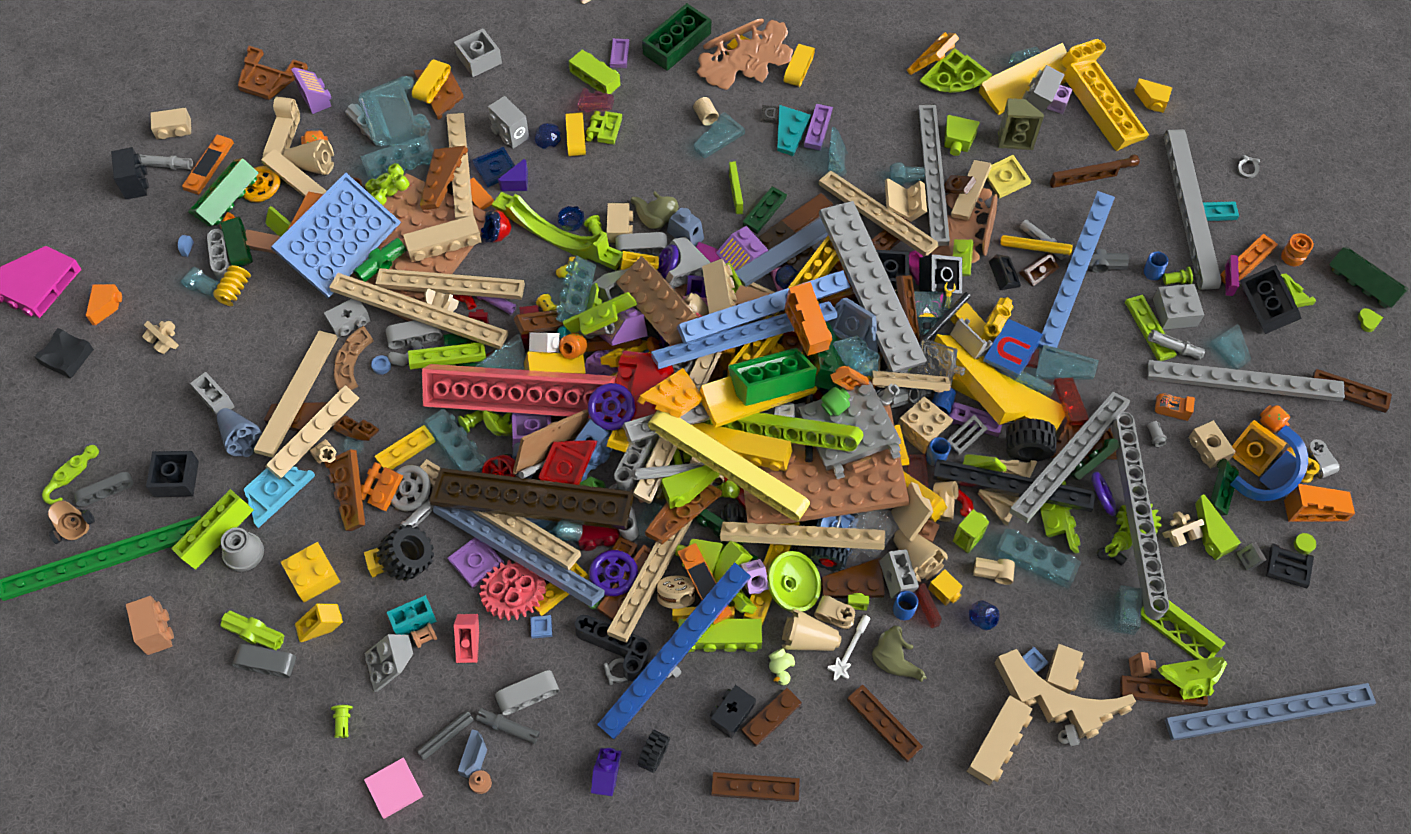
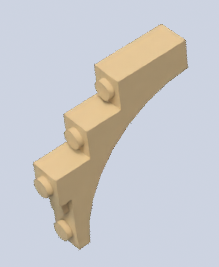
M1017 649L998 656L995 661V665L1012 697L1029 707L1038 702L1048 723L1052 721L1060 723L1069 718L1071 724L1076 727L1079 739L1084 736L1089 739L1098 735V730L1103 726L1102 723L1113 719L1112 715L1120 713V715H1124L1132 711L1131 707L1136 703L1132 694L1117 699L1096 700L1065 693L1039 677L1027 665Z

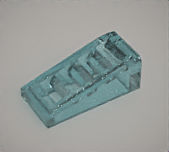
M1037 47L1017 51L1011 54L1009 62L1012 66H1015L1027 60L1025 57L1030 59L1031 56H1036L1034 53L1038 55L1042 52Z

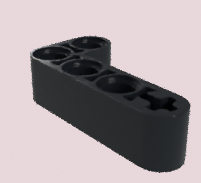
M589 615L578 616L575 620L576 636L583 641L625 657L623 675L628 681H635L645 669L650 658L649 641L631 633L627 643L619 645L617 643L621 640L609 635L606 637L598 636L601 633L607 634L611 624ZM639 648H643L646 651L644 653H638L636 650ZM630 666L637 667V670L630 671L627 668Z

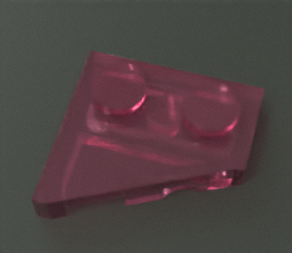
M583 88L577 104L578 111L612 110L614 96L595 91V94L589 93L587 88Z

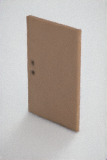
M588 409L561 421L548 424L547 427L522 437L513 474H517L530 466L545 461L553 442L574 441L586 425L589 415Z

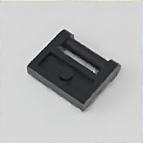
M1272 543L1269 551L1270 556L1266 576L1307 589L1310 585L1314 556L1283 549L1279 545ZM1278 555H1279V556H1282V557H1286V558L1292 559V560H1295V561L1302 562L1303 565H1302V564L1295 563V562H1292V561H1289V560H1285V559L1279 558Z

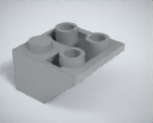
M388 634L365 653V660L368 665L374 692L379 691L397 677L412 657L413 650L409 635Z

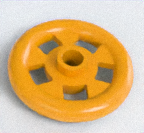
M267 166L254 168L259 172L256 176L258 179L252 186L248 185L245 188L246 193L243 197L250 202H263L277 192L280 186V177ZM264 173H268L267 177H264L262 175ZM269 181H273L272 186H269ZM250 188L254 190L251 193L248 192V189Z

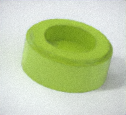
M1302 533L1295 538L1294 547L1301 554H1310L1316 548V540L1310 534Z

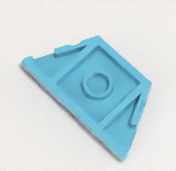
M292 467L281 479H278L266 468L244 488V492L248 499V505L254 509L252 516L256 527L259 528L314 478V472L311 470L302 471L298 470L297 467Z

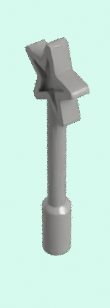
M545 461L520 471L519 477L523 479L534 474L536 470L543 468Z

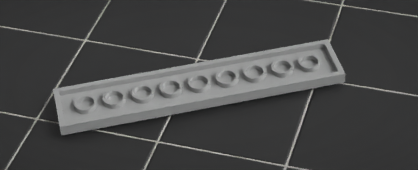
M851 201L820 209V218L860 306L876 315L877 344L889 371L897 373L924 365L927 360L854 202Z

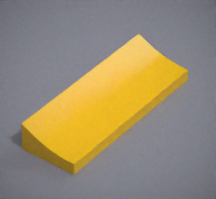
M1063 43L990 77L980 85L979 94L998 115L1004 113L1007 99H1022L1025 92L1030 88L1028 86L1029 82L1033 77L1035 78L1039 69L1043 70L1048 65L1061 73L1065 72L1067 68L1062 65L1061 60L1067 51ZM1064 78L1062 79L1061 84L1066 82Z
M1095 59L1071 63L1063 73V78L1116 151L1147 139L1149 136L1148 132Z
M936 335L932 345L933 350L999 425L1030 413V407L992 365L983 361L984 356L974 359L951 335Z
M731 376L702 385L699 392L703 397L701 403L716 428L814 394L817 391V387L814 386V388L748 406H745L736 396Z
M998 372L1031 409L1028 415L1017 418L1014 421L1032 418L1042 419L1053 424L1057 432L1069 408ZM954 375L950 387L978 401L960 379Z

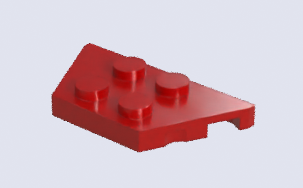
M598 441L553 442L538 478L543 481L579 485Z

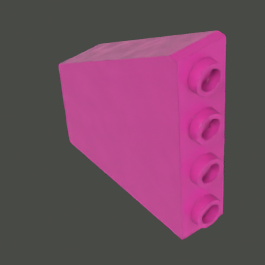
M44 246L0 267V302H7L15 310L21 309L29 317L33 315L40 318L81 271V268L75 259L48 246Z

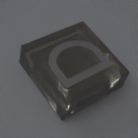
M762 105L761 122L777 124L779 107Z

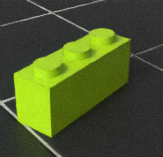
M582 49L569 60L570 72L606 97L620 86V74L606 66L604 62L596 59L591 53H587Z

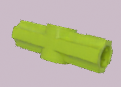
M232 611L225 613L222 617L220 626L223 629L239 635L240 638L255 645L257 643L272 650L280 649L285 636L281 632L266 627L264 623L253 617L248 619Z

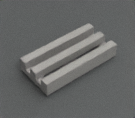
M973 415L947 441L950 443L951 448L960 455L988 428ZM975 421L976 424L954 444L952 441ZM980 426L982 429L959 449L957 446Z

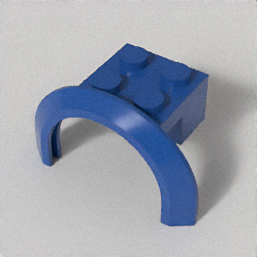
M1287 425L1277 434L1289 443L1295 456L1286 450L1259 479L1271 490L1255 488L1240 476H1237L1230 485L1244 496L1258 501L1279 499L1292 492L1304 478L1308 467L1307 448L1301 437Z

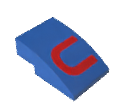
M1008 319L983 361L1018 377L1037 349L1043 334Z

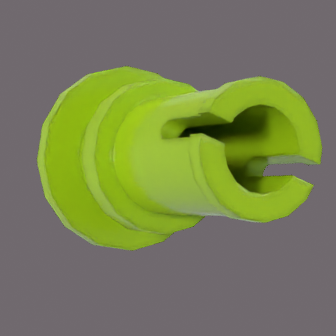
M598 215L591 216L584 221V226L588 227L593 236L603 231Z
M1186 267V271L1182 269L1179 272L1164 273L1163 281L1165 285L1179 282L1185 284L1186 281L1188 284H1192L1193 273L1190 267Z
M477 410L470 415L466 414L464 418L458 416L459 425L466 433L470 432L469 428H474L475 424L484 420L482 410Z
M730 480L723 482L721 485L714 486L722 490L720 497L736 498L740 492L739 486Z
M1125 531L1116 532L1112 542L1105 547L1106 553L1111 550L1108 556L1114 557L1120 551L1129 549L1132 546L1131 535Z
M336 705L331 707V710L335 711V714H333V719H335L334 738L349 737L348 718L351 717V714L348 713V710H352L353 706Z

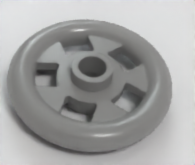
M415 465L403 466L396 472L403 475L405 480L400 483L391 504L400 511H413L418 509L427 500L431 483L428 474L421 467ZM412 473L418 475L416 480L410 478ZM419 484H423L422 492H418ZM399 491L403 496L400 500H398L396 497V494ZM414 497L415 501L408 504V498Z

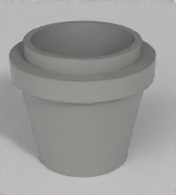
M231 528L221 538L222 558L230 569L239 572L248 571L257 566L262 560L264 546L255 534L246 532L242 528Z

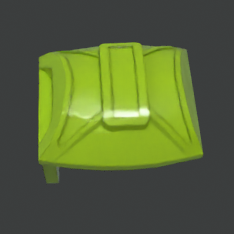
M483 411L484 423L493 434L512 436V423L510 425L508 423L512 413L507 412L502 417L492 411Z

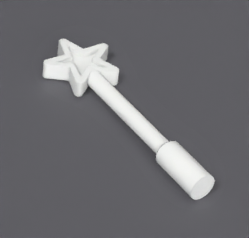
M862 616L842 661L837 657L836 665L828 666L827 669L834 672V681L840 676L849 679L846 670L851 664H846L860 635L864 633L870 617Z

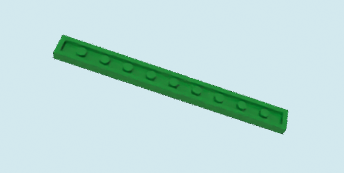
M199 515L0 579V599L6 601L173 547L202 517Z

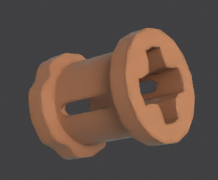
M430 623L418 631H411L418 648L421 647V644L432 639L437 640Z

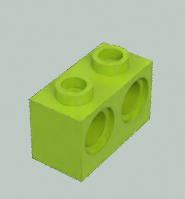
M973 509L958 526L952 542L969 553L983 538L989 521L985 515Z

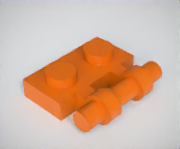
M374 462L372 468H369L367 472L368 477L364 485L361 484L362 500H365L367 494L371 496L367 503L387 511L403 475L387 467H384L382 473H379L382 465ZM375 478H377L378 481L375 485V488L372 489L371 486Z

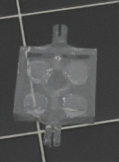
M927 339L922 340L921 349L927 362L924 365L918 366L917 374L948 377L951 383L950 386H952L953 374L956 373L963 376L965 374L964 371H966L965 368L956 366L958 349Z
M891 508L858 513L848 528L885 530V547L898 529V526L886 516ZM853 548L848 558L855 561L859 553L863 552L876 559L882 550Z

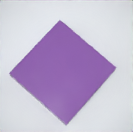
M476 537L447 558L472 589L482 582L483 578L488 577L487 572H494L493 567L499 569L500 563L504 564V561L492 547Z

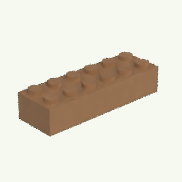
M641 256L616 281L624 293L629 292L636 300V307L644 314L666 342L671 346L683 343L677 325L699 318V316L645 258Z

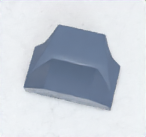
M471 730L458 768V773L462 777L470 778L474 772L481 770L487 752L484 739L476 730Z

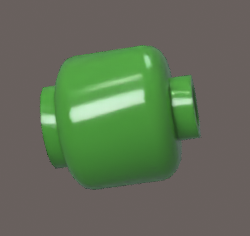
M833 387L822 396L821 406L829 416H839L849 408L850 402L848 399L850 395L844 388L839 390Z

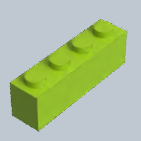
M230 489L171 549L196 570L219 547L223 534L231 528H237L254 509Z
M679 619V627L686 619ZM725 619L715 625L712 623L689 652H694L695 649H704L705 652H714L716 649H724L726 652H735L737 649L755 652L762 648V619Z

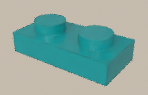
M1203 202L1207 221L1237 220L1239 217L1236 202Z

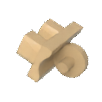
M149 321L144 324L148 329L142 337L152 344L158 338L159 341L153 346L158 352L165 354L170 347L176 349L179 346L170 337L175 334V325L171 321H161L159 326L152 325Z
M1179 511L1175 512L1170 525H1176L1177 527L1162 534L1164 538H1170L1174 547L1181 546L1187 543L1183 535L1184 532L1188 533L1190 540L1203 537L1200 527L1204 525L1203 519L1187 523L1186 521L1190 520L1188 514L1183 515Z

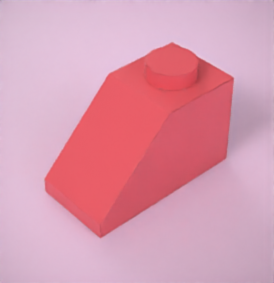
M457 614L454 623L456 663H477L479 644L478 614Z

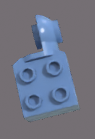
M591 419L574 440L598 441L581 482L587 479V474L591 469H596L598 465L607 461L610 456L609 453L613 449L607 447V441L613 430L602 429Z

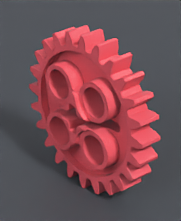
M508 560L507 565L501 562V568L493 567V573L487 572L489 579H482L484 585L480 586L482 592L479 595L483 606H485L487 612H491L493 617L498 615L501 620L506 616L509 621L511 616H514L518 620L519 614L526 617V611L533 613L532 607H539L538 600H544L542 594L546 593L545 579L517 562L512 564Z

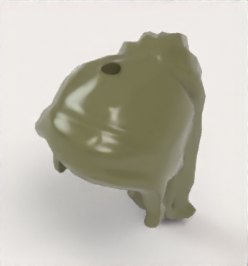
M656 191L653 194L657 199L649 204L639 197H631V204L635 206L640 220L648 228L661 229L669 222L671 216L678 211L679 206L675 198L662 197Z
M894 625L890 627L889 630L881 634L878 645L873 649L872 657L874 662L887 673L914 677L923 682V679L927 678L925 673L904 659L902 646L912 649L913 645L903 640L902 628L900 626Z

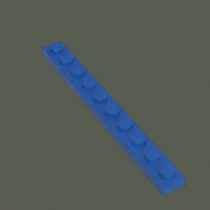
M734 562L597 725L615 739L747 583L751 575Z

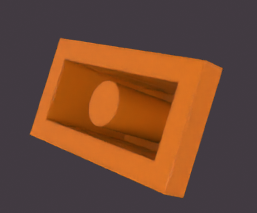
M115 284L92 285L86 317L92 325H97L118 310L119 303L122 302V293L119 292Z

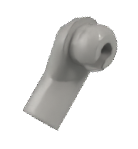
M390 352L388 360L392 364L405 366L409 363L408 352L406 354Z

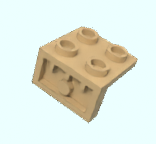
M890 179L885 180L886 207L911 222L927 212L925 184L919 181L906 189Z
M923 397L900 417L897 425H900L902 436L925 454L931 440L942 433L953 422V419L926 397Z

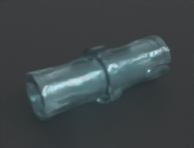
M1024 371L1015 378V381L1029 386L1032 390L1040 391L1049 397L1055 388V385L1041 380L1039 376L1034 377Z

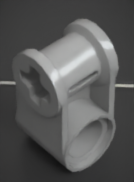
M1313 440L1309 447H1306L1307 452H1311L1308 457L1319 464L1320 469L1314 475L1317 479L1325 478L1339 471L1337 460L1323 441Z

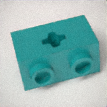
M426 595L387 612L396 635H407L413 630L416 631L427 626L428 623L437 622Z

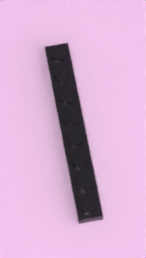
M937 459L933 475L934 480L943 482L955 481L958 485L1021 497L1036 480ZM1061 484L1045 503L1092 512L1096 491Z

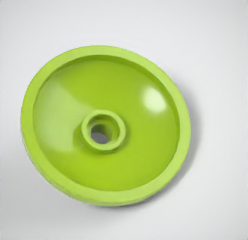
M796 551L782 553L772 561L768 569L767 580L769 591L775 602L787 611L795 608L803 612L813 607L821 592V579L815 564L806 555Z

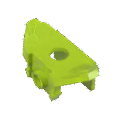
M1211 657L1162 665L1158 671L1165 677V680H1170L1181 688L1180 694L1185 700L1211 696L1214 692L1213 685L1218 682L1227 663L1223 657Z

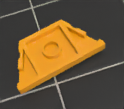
M944 32L907 69V72L912 75L934 61L943 59L945 53L955 47L954 43L959 39L956 33L947 34Z
M682 368L640 395L638 402L644 404L647 401L655 404L656 410L667 412L672 416L680 418L699 405L703 397L685 369Z

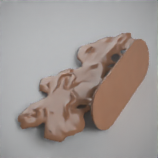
M757 19L710 40L703 45V48L711 49L716 46L718 48L714 54H700L698 59L700 67L697 73L700 77H705L709 84L717 85L724 90L729 89L734 83L736 72L739 70L743 71L744 76L749 78L755 77L757 81L763 83L769 73L768 63L780 66L789 63L792 59L793 49L786 44H782V41L788 34L785 23L771 20L763 31H759L756 28L763 24L764 19ZM752 31V39H740L741 35ZM735 38L738 43L737 47L733 50L725 49L723 43ZM720 51H722V53H723L722 61L718 62V61H717L718 55H720V54H721Z
M982 188L978 199L982 198L983 202L977 200V203L981 204L980 207L983 209L974 207L969 220L947 215L950 238L949 246H938L931 254L953 256L954 239H966L975 242L973 244L972 263L980 259L979 254L975 250L977 245L983 244L982 252L986 256L996 216L997 194L993 195L991 206L988 208L985 205V201L992 196V191ZM949 193L945 196L947 205L953 209L959 194ZM983 212L989 213L986 224L977 223L976 219L979 214ZM980 228H985L983 240L975 237Z

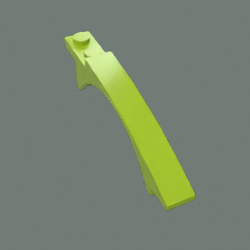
M501 192L492 203V207L502 211L506 217L531 233L585 261L589 258L614 270H617L621 264L623 252L609 247L607 233L603 231L595 236H579L559 229L540 217L517 194H514L512 197Z

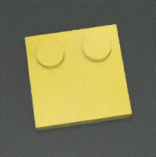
M1014 155L992 164L987 176V181L999 198L1031 183L1030 178Z

